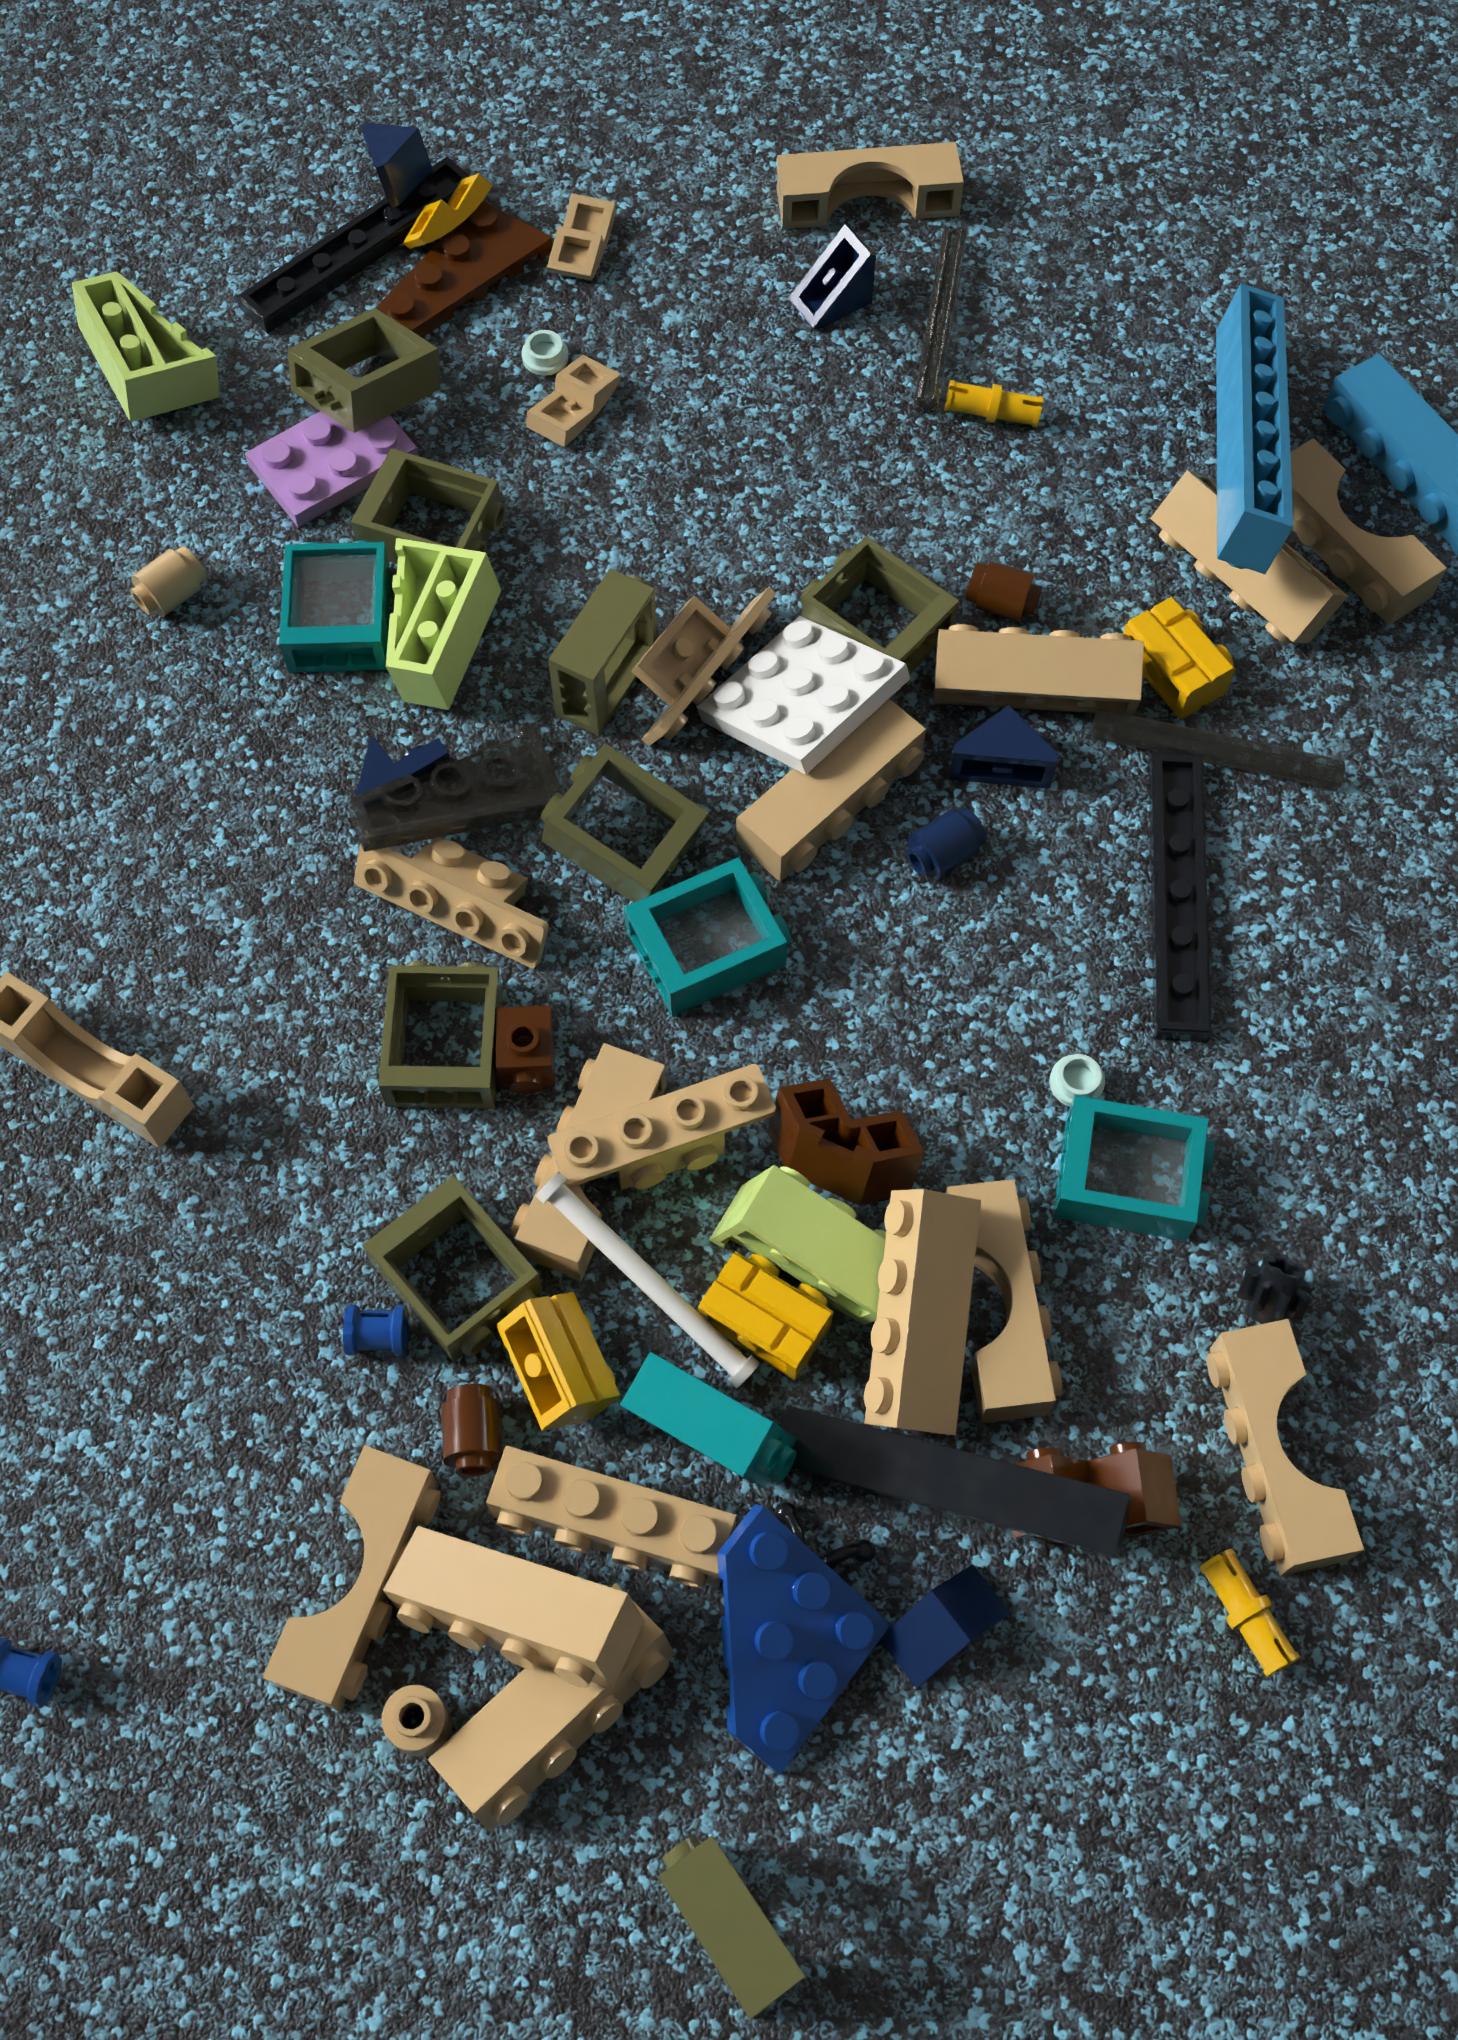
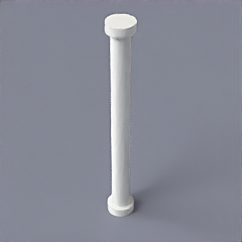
M560 1172L555 1174L535 1197L543 1204L549 1201L718 1362L731 1375L728 1381L735 1388H738L754 1372L760 1362L752 1355L746 1358L564 1184L568 1180Z

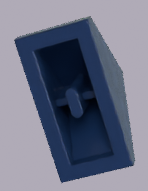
M376 123L360 125L390 208L399 206L433 169L419 128Z
M844 224L788 299L812 328L819 330L872 303L876 255L851 226Z
M1008 705L954 744L949 780L1051 789L1058 762V753Z
M971 1564L925 1595L886 1631L880 1643L917 1690L1009 1616L1011 1612L976 1567Z

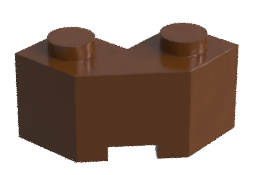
M830 1078L779 1087L775 1100L776 1113L770 1118L767 1132L784 1167L799 1172L807 1178L809 1183L857 1205L890 1200L891 1190H912L925 1152L903 1111L851 1120Z
M1125 1442L1110 1446V1455L1088 1461L1065 1457L1062 1455V1449L1038 1448L1026 1453V1461L1014 1463L1130 1494L1133 1500L1123 1539L1182 1527L1171 1455L1148 1451L1143 1442ZM1011 1530L1012 1538L1048 1544L1058 1543Z

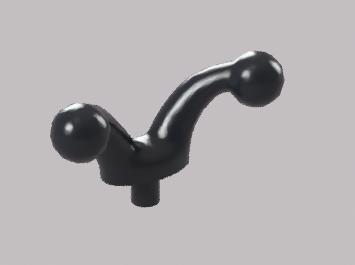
M781 1502L776 1506L774 1516L781 1523L787 1525L788 1529L807 1546L795 1506L790 1502ZM861 1539L856 1543L837 1548L823 1555L820 1559L833 1570L840 1563L852 1557H855L856 1560L862 1563L870 1562L875 1557L876 1549L870 1540Z

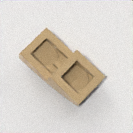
M571 194L563 226H558L547 265L548 272L592 281L600 265L617 213L615 202Z
M581 355L556 374L555 390L527 411L526 427L565 447L587 427L603 408L619 385L621 374L585 355Z

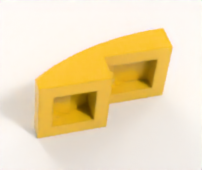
M479 173L462 179L448 203L439 200L424 206L403 244L412 249L437 240L451 232L475 211L493 185Z

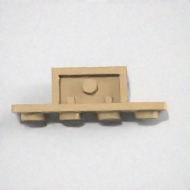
M768 587L755 597L731 627L727 626L696 596L687 601L631 671L668 704L641 739L645 744L650 746L662 736L667 741H670L680 731L688 720L683 714L686 707L691 701L698 705L711 692L717 683L711 678L713 673L719 666L724 670L727 669L744 649V646L739 643L743 635L747 631L753 635L770 617L772 612L766 606L776 595L775 591Z
M438 836L412 858L371 839H366L360 844L354 876L356 886L529 968H535L541 962L549 925L546 921L513 906L524 896L528 878L509 870L502 863L485 859L464 849L454 841L444 840Z
M751 1064L550 1134L547 1140L558 1172L568 1179L564 1183L568 1188L615 1172L621 1190L632 1186L636 1189H645L663 1181L668 1173L685 1167L690 1171H694L713 1164L719 1155L725 1154V1133L773 1117L776 1113V1106L759 1066Z

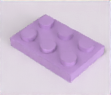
M322 411L245 453L249 467L298 528L368 489L391 448L416 456L419 455L416 445L390 415L353 433Z

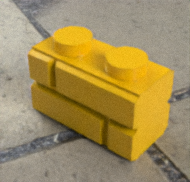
M1172 596L1155 605L1151 611L1146 610L1130 619L1125 625L1123 634L1130 636L1131 640L1144 641L1143 677L1179 719H1184L1199 710L1202 705H1208L1227 692L1235 672L1231 654L1223 645H1214L1203 632L1202 623L1197 614L1191 609L1184 610Z
M735 1251L719 1273L717 1280L713 1282L700 1301L698 1312L724 1337L795 1381L832 1324L833 1311L826 1307L829 1301L822 1293L807 1284L801 1283L796 1289L778 1278L780 1274L779 1269L766 1258L758 1254H751L748 1259Z
M574 1292L557 1294L551 1298L545 1296L529 1299L496 1324L542 1431L560 1428L566 1424L569 1426L586 1422L620 1398L621 1395L615 1384L614 1374L602 1356L592 1334L591 1323L588 1317L583 1314Z

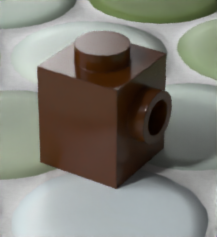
M551 1005L496 1007V1070L501 1089H510L520 1094H532L541 1091L543 1087H555V1027Z

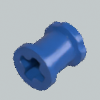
M397 1304L394 1310H360L357 1305L346 1306L343 1328L345 1355L356 1356L359 1351H393L395 1357L406 1356L409 1339V1313L406 1304Z
M0 1637V1691L25 1697L31 1706L37 1708L44 1707L50 1700L60 1676L62 1658L59 1656V1653L48 1650L43 1655L25 1651L14 1648L11 1640Z

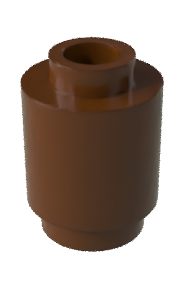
M990 561L988 565L977 562L970 578L965 600L976 603V609L1021 622L1025 613L1034 615L1042 592V586L1034 584L1036 579L1035 573Z
M483 1384L455 1386L447 1391V1402L441 1406L443 1463L455 1468L456 1474L460 1476L474 1477L485 1475L491 1472V1466L500 1462L502 1457L500 1403L494 1399L493 1389L490 1386Z

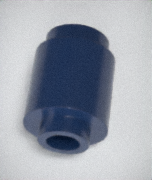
M962 808L959 811L949 810L908 837L909 848L906 850V856L916 873L920 876L927 875L931 879L938 880L977 855L979 847L986 842V833L980 820L971 810L967 808Z

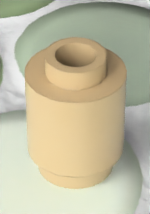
M181 546L176 551L168 549L131 576L135 587L130 590V593L138 606L146 614L149 615L154 611L159 616L164 617L201 590L200 583L207 579V574L199 560L185 546Z
M409 1685L400 1688L389 1697L383 1708L381 1720L385 1736L405 1754L414 1757L431 1755L446 1743L452 1728L450 1711L444 1701L433 1690L425 1686ZM422 1708L424 1711L422 1724L415 1729H406L405 1721L408 1715L415 1709Z

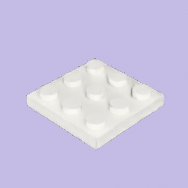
M798 616L697 706V710L702 722L807 775L911 678L906 663L802 616Z

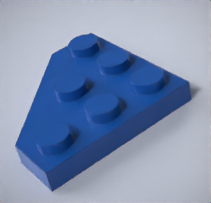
M754 1504L717 1552L718 1578L723 1579L725 1615L721 1616L724 1668L728 1669L730 1705L726 1706L727 1731L771 1771L781 1775L892 1624L764 1506Z

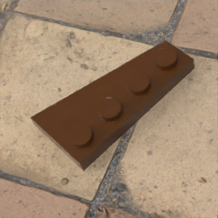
M482 201L464 222L447 233L376 308L423 338L453 318V310L463 303L470 301L476 303L488 295L487 287L502 277L506 276L510 280L524 271L523 264L534 256L538 255L542 259L551 253L553 238L493 205Z

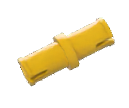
M950 380L944 411L949 412L950 410L985 417V422L994 424L996 419L1037 427L1042 411L1043 396L1037 397L1002 390V385L992 384L991 388Z
M1231 1548L1225 1550L1222 1553L1223 1556L1218 1554L1209 1559L1199 1569L1202 1574H1205L1228 1611L1229 1615L1225 1618L1232 1630L1239 1629L1263 1668V1673L1266 1677H1270L1277 1673V1670L1280 1672L1301 1657L1298 1652H1295L1270 1612L1274 1605L1268 1595L1260 1596L1235 1556V1551Z

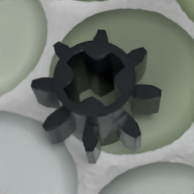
M1266 1256L1263 1258L1261 1267L1248 1263L1237 1297L1248 1300L1245 1312L1249 1317L1261 1324L1289 1319L1290 1316L1301 1321L1305 1315L1314 1287L1310 1284L1302 1283L1306 1273L1297 1263L1278 1256Z

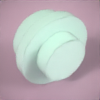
M539 330L527 338L522 348V361L526 369L534 374L552 375L561 371L568 362V348L557 333L550 330Z
M1074 1054L1061 1058L1054 1065L1050 1074L1049 1084L1056 1099L1070 1107L1074 1095L1099 1099L1105 1087V1076L1103 1070L1094 1059L1087 1055Z

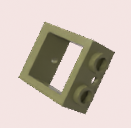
M377 308L364 312L287 349L291 391L353 433L440 389L439 348ZM376 354L389 362V364L359 379L345 371V369Z
M391 448L353 516L351 526L355 541L385 542L389 562L395 564L398 562V556L395 551L396 538L447 546L392 528L407 498L412 493L473 512L456 548L486 552L487 541L492 531H499L503 524L506 505L501 502L497 480Z
M868 536L862 539L853 549H845L836 559L833 568L821 580L818 578L814 579L806 587L800 600L802 604V617L906 663L909 675L936 649L939 629L948 630L950 626L956 624L959 605L958 599ZM864 580H867L917 616L886 648H883L833 612Z
M610 568L548 659L555 715L600 736L638 678L631 672L632 669L657 640L655 588L649 586L641 578L634 575L626 576Z
M604 743L594 757L586 754L580 760L570 777V780L574 783L563 796L557 792L545 806L540 817L545 821L541 841L635 903L657 893L702 833L709 812ZM603 776L674 823L641 869L569 821Z
M411 961L405 966L389 965L378 1084L386 1107L495 1109L498 1075L496 1070V1007H502L503 987L498 967H489L480 962H465L460 964L459 967L435 966L426 961ZM409 1001L485 1002L480 1067L404 1066Z
M454 1175L362 1245L370 1263L403 1303L407 1305L408 1309L453 1363L464 1354L467 1357H472L483 1350L493 1339V1331L497 1328L496 1324L523 1302L532 1298H539L537 1295L543 1291L538 1272ZM463 1218L516 1281L451 1333L398 1268Z
M693 1834L662 1857L668 1869L658 1875V1878L750 2020L806 1977L712 1835L700 1844L695 1834Z

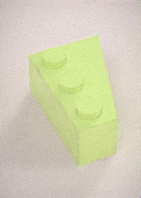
M116 271L72 282L78 326L130 422L220 398L217 356L207 347L201 350L188 339L186 329L180 324L168 322L157 312L156 304Z
M396 538L395 551L398 556L397 575H393L392 581L395 600L394 612L390 614L386 668L403 702L449 710L500 595L501 588L486 552Z
M773 1165L743 1184L709 1241L725 1248L730 1239L766 1258L802 1283L818 1290L829 1301L828 1305L864 1325L875 1322L880 1291L878 1271L883 1262L886 1232L878 1229L872 1231L855 1219L857 1214L850 1206L834 1198L826 1200L808 1188L810 1183L807 1178L791 1168L784 1166L778 1168Z

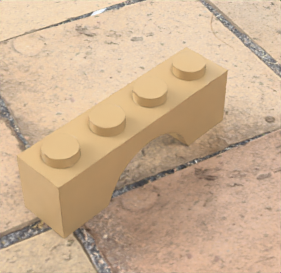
M956 142L777 155V196L782 229L827 226L832 213L841 204L862 196H880L894 200L904 206L915 219L960 215L964 181Z
M1312 438L1291 451L1293 530L1303 544L1310 546L1329 565L1330 570L1336 577L1343 579L1362 598L1369 610L1376 612L1388 625H1391L1433 597L1447 567L1414 535L1403 537L1377 536L1353 524L1342 511L1337 497V491L1346 469Z
M7 971L0 978V1047L161 1149L194 1107L181 1082L137 1053L133 1056H128L107 1046L76 1024L48 997Z
M603 1043L597 1059L589 1058L586 1061L578 1081V1089L582 1090L575 1107L568 1105L564 1109L556 1132L662 1096L666 1089L665 1065ZM545 1154L538 1165L534 1178V1185L538 1186L530 1205L523 1203L518 1209L513 1221L511 1234L516 1236L517 1249L527 1260L582 1280L596 1246L549 1201L543 1204L535 1197L547 1182L558 1173L553 1156ZM580 1185L569 1188L602 1220L601 1212L587 1199Z
M1014 1179L949 1186L946 1189L947 1194L981 1200L974 1266L988 1275L995 1283L1002 1295L1006 1311L1004 1330L994 1341L975 1352L970 1365L979 1424L1046 1416L1056 1401L1055 1396L1062 1395V1380L1057 1361H1048L1045 1340L1051 1339V1321L1047 1306H1038L1034 1285H1040L1041 1270L1037 1252L1035 1250L1028 1251L1024 1231H1030L1031 1228L1028 1201L1026 1197L1018 1198Z
M1289 1319L1222 1332L1210 1347V1353L1207 1354V1369L1212 1384L1215 1388L1221 1387L1228 1407L1224 1411L1225 1428L1232 1444H1239L1246 1466L1242 1467V1482L1248 1499L1251 1502L1258 1503L1264 1525L1260 1526L1259 1530L1260 1540L1269 1561H1276L1280 1576L1351 1560L1362 1552L1364 1547L1345 1490L1321 1485L1303 1475L1290 1462L1279 1440L1277 1416L1281 1401L1307 1375Z
M364 1445L340 1499V1503L357 1521L363 1536L364 1560L359 1577L350 1592L332 1608L312 1616L288 1618L262 1676L263 1679L275 1687L341 1712L346 1699L355 1700L367 1674L368 1666L362 1663L371 1639L376 1641L381 1639L392 1614V1606L387 1604L389 1598L383 1589L417 1526H420V1523L427 1526L431 1522L440 1500L441 1493L435 1490L437 1481L430 1469Z

